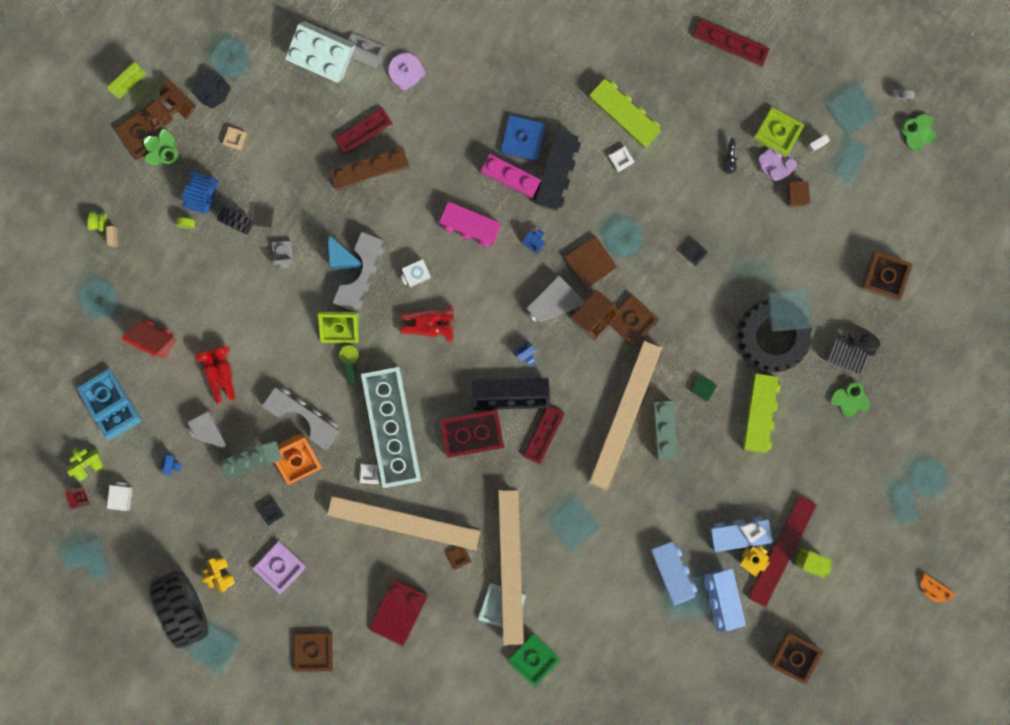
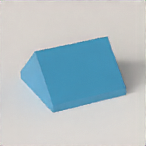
M332 237L328 239L330 267L333 270L362 267V264Z

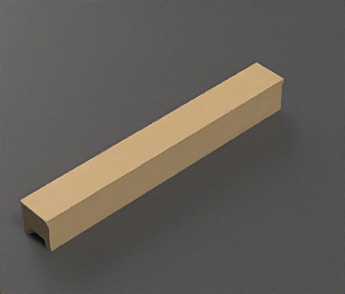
M645 341L642 343L591 475L590 484L601 487L606 491L608 490L663 347H658Z
M499 490L504 646L524 643L519 490Z
M332 496L329 511L327 512V515L476 551L478 548L477 543L481 530L337 496Z

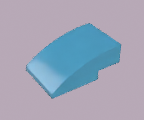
M110 368L77 388L92 418L97 422L104 437L108 440H112L143 421L128 394Z

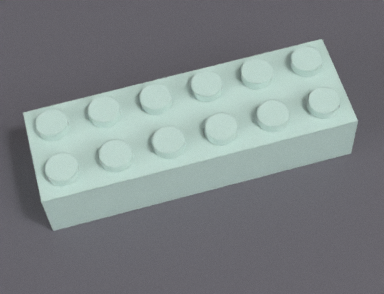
M400 367L361 374L382 487L387 488L421 481Z

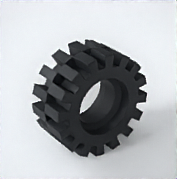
M224 206L217 218V221L245 235L249 234L254 224L253 220Z

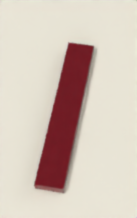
M801 496L798 497L767 561L770 563L764 571H761L748 599L766 608L817 504Z

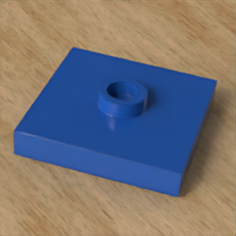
M509 115L501 153L538 162L547 124Z

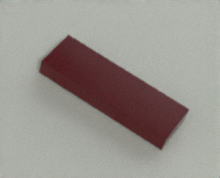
M382 107L334 139L346 155L393 125Z
M551 406L546 408L523 457L539 465L541 464L565 415L564 412Z
M83 487L64 491L70 510L90 505Z

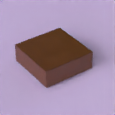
M457 547L446 553L454 570L472 562L466 549L463 547Z

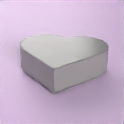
M892 89L891 97L912 101L914 100L915 92Z

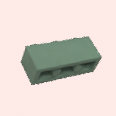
M674 401L653 402L657 460L678 459Z
M275 441L219 461L226 480L280 461L282 457Z

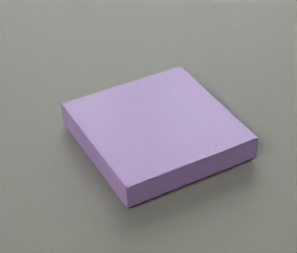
M278 540L252 569L276 592L281 594L307 566Z

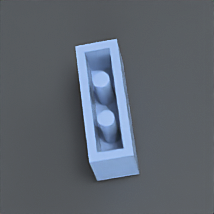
M763 516L753 517L752 521L744 522V519L734 520L731 525H725V522L715 523L714 527L710 528L714 552L772 543L769 520L763 519ZM748 523L756 524L767 533L750 543L739 526Z
M673 542L651 550L673 606L695 598L694 592H697L693 581L689 582L687 574H690L686 563L682 564L680 560L682 553L679 546H675Z
M722 569L705 574L704 585L708 591L709 606L712 609L713 624L716 630L729 631L746 626L733 569Z

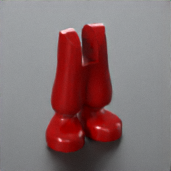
M453 305L446 306L442 312H439L437 309H429L400 314V320H414V327H400L401 334L427 337L443 335L447 341H453V324H437L438 321L453 322Z
M229 345L213 350L217 365L214 364L211 350L194 355L196 361L204 363L203 373L216 404L222 403L220 388L225 387L229 400L235 399L231 364L226 359L227 354L230 352Z

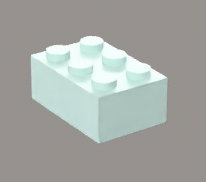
M303 21L297 26L285 60L338 83L344 78L356 44Z

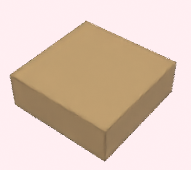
M228 126L222 145L241 151L247 133Z
M107 226L106 245L109 247H118L117 228L114 226Z

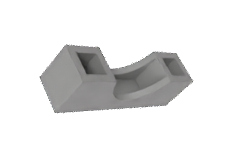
M361 232L354 250L362 259V273L355 282L339 286L333 304L353 312L361 309L364 299H362L364 291L368 292L371 281H369L371 273H376L378 268L376 261L378 256L382 257L386 247L383 245V240Z
M275 387L262 407L276 417H281L290 412L301 414L309 422L311 429L310 440L327 450L340 432L337 429L338 425L330 419L328 421L322 419V414L314 408L312 410L306 408V403L298 397L296 400L290 397L291 393L285 388L281 387L278 389Z

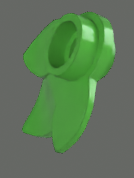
M922 114L915 119L908 118L903 121L901 131L907 137V145L913 151L921 152L923 143H932L937 140L935 132L929 127L934 121L933 117ZM912 125L913 131H909L907 126Z
M162 129L159 137L147 136L143 139L144 145L149 151L144 158L147 163L151 165H159L161 163L172 164L177 160L178 151L174 147L175 139L168 130ZM171 151L172 156L166 157L165 152Z
M856 381L849 382L844 389L837 390L831 399V405L841 406V412L846 419L854 416L858 409L868 412L870 402L869 398L863 394V386ZM852 387L856 388L857 390L856 394L854 395L850 392Z

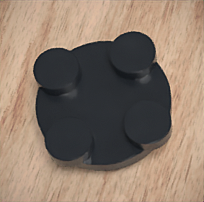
M213 70L206 71L205 75L200 77L196 85L192 87V93L197 99L211 109L221 105L227 99L231 90L226 80Z
M858 327L849 330L847 345L850 348H860L869 356L876 355L880 347V341L873 333Z

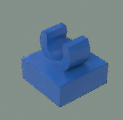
M540 229L535 234L529 231L522 244L538 254L545 243L542 240L545 233Z
M529 341L513 351L520 362L526 360L529 366L536 362L532 356L536 350Z
M164 454L159 472L170 476L171 470L180 472L182 464L174 462V456Z

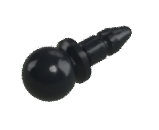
M731 138L729 141L728 156H724L725 161L722 164V170L726 174H733L737 170L735 162L737 157H734L736 148L734 138Z

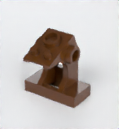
M170 80L164 82L159 92L161 97L157 100L152 99L146 105L145 122L147 124L150 123L153 126L152 129L154 131L157 129L159 132L164 125L167 126L173 120L172 116L175 113H179L187 120L191 117L196 107ZM168 102L172 107L168 109L163 103Z

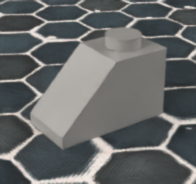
M211 411L188 422V431L192 437L220 447L228 446Z

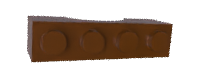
M401 147L330 170L336 190L341 191L374 177L409 169L410 166L404 148Z

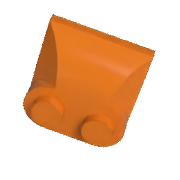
M304 434L295 435L277 444L282 460L275 462L287 485L322 469L318 458L309 444L308 438Z

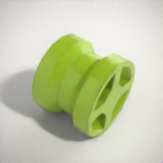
M91 211L88 217V230L99 229V231L105 232L108 220L107 213L97 214Z

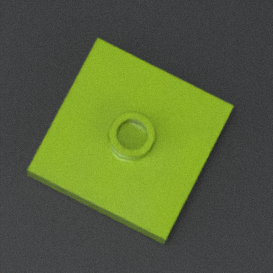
M134 62L107 89L118 99H121L146 75V72Z
M771 106L753 139L787 157L804 124Z

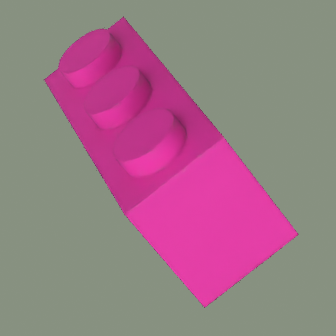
M489 154L481 170V174L530 199H533L541 183L540 179Z
M451 202L447 203L439 222L443 226V230L453 233V230L460 233V237L467 240L474 238L478 240L477 244L487 248L489 245H494L501 228V223Z

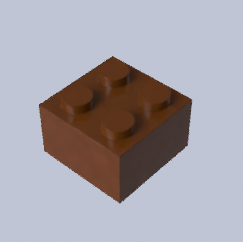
M877 251L873 252L860 289L899 301L902 299L913 263Z
M596 290L587 296L586 302L582 307L579 306L575 309L571 319L579 329L595 341L620 312L613 302L599 290Z
M785 631L768 665L806 685L823 650Z

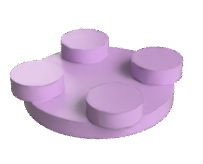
M410 52L397 55L387 66V73L390 75V78L402 90H408L410 86L415 85L425 75V70L421 66L420 61Z
M772 149L767 150L758 159L762 172L774 181L787 178L797 167L796 161L792 159L790 154L784 157Z

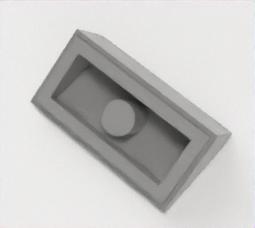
M351 32L347 40L356 44L351 58L377 68L386 46Z

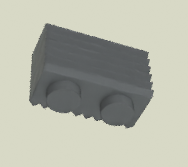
M844 338L832 339L824 361L856 374H862L869 355L860 348H850L847 345L848 340Z

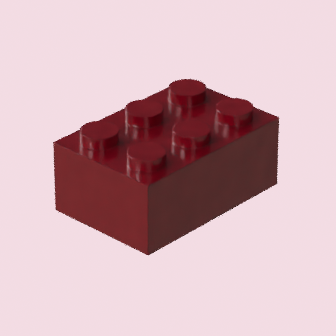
M498 410L440 420L447 458L504 448Z

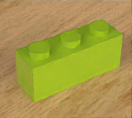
M802 547L794 563L795 566L822 578L830 574L833 566L830 564L832 560Z

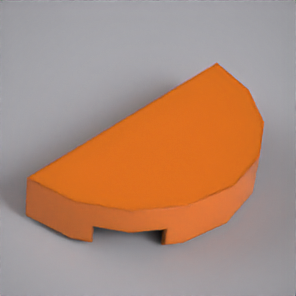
M922 573L920 588L928 599L935 602H945L951 600L956 595V593L927 574Z

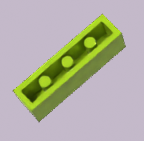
M604 79L589 95V99L645 150L660 134L659 123L654 119L650 120L645 116L646 112L640 106H634L631 103L632 99L626 93L621 94L617 90L618 86L612 80L607 81Z
M753 374L742 450L767 453L768 450H771L772 439L770 438V432L774 431L775 428L773 412H777L778 401L775 399L776 393H779L781 388V382L778 381L779 377Z

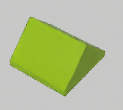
M318 312L320 343H359L358 312Z

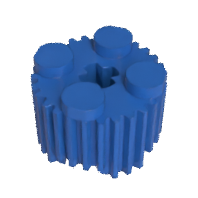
M192 170L189 175L192 180L184 188L182 199L186 201L182 204V208L205 214L213 207L215 198L212 195L218 188L219 180L213 176Z

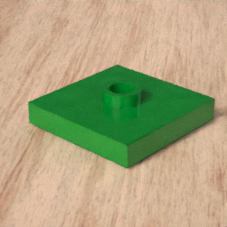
M532 633L508 658L507 662L535 688L560 662L561 658L538 636Z

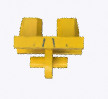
M213 558L206 561L208 569L202 571L205 579L200 580L201 584L207 582L209 589L215 587L214 581L218 593L227 591V588L233 585L235 581L231 574L224 577L221 576L219 570L228 567L225 558Z

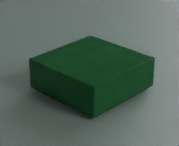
M347 364L345 370L348 383H357L354 364Z
M700 376L691 393L708 402L717 385Z

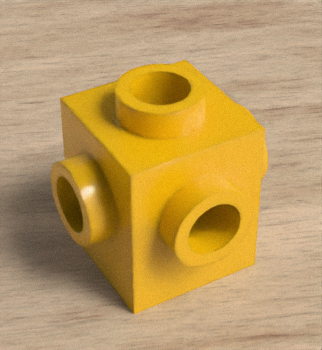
M760 545L757 547L752 546L751 548L747 547L741 555L743 559L739 564L756 576L760 570L764 571L770 563L767 561L769 559V556L766 555L768 551ZM755 556L759 557L756 562L752 561V558Z

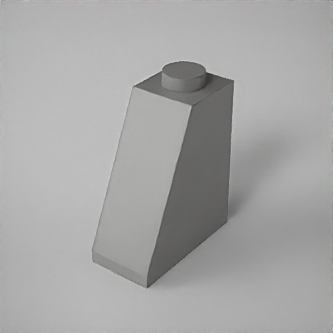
M559 276L526 309L528 311L526 315L534 323L536 321L541 323L571 312L579 306L582 307L585 301Z

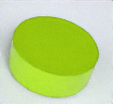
M178 217L176 218L175 226L183 229H194L195 220Z
M348 345L340 350L339 356L343 363L354 364L359 358V352L354 346Z

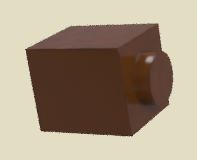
M803 178L791 179L792 182L787 184L788 207L808 206L810 204L809 181H803Z

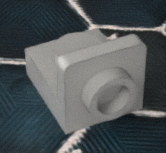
M292 241L272 243L273 265L278 266V269L289 268V265H293Z

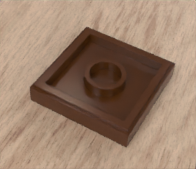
M146 107L114 128L136 161L149 153L143 139L147 136L159 137L160 134L157 129L155 131L152 129L153 126L150 123L147 124L145 122Z
M597 236L564 257L585 289L618 268Z
M631 294L618 308L620 314L609 326L634 348L660 319Z
M333 632L294 633V672L333 671Z

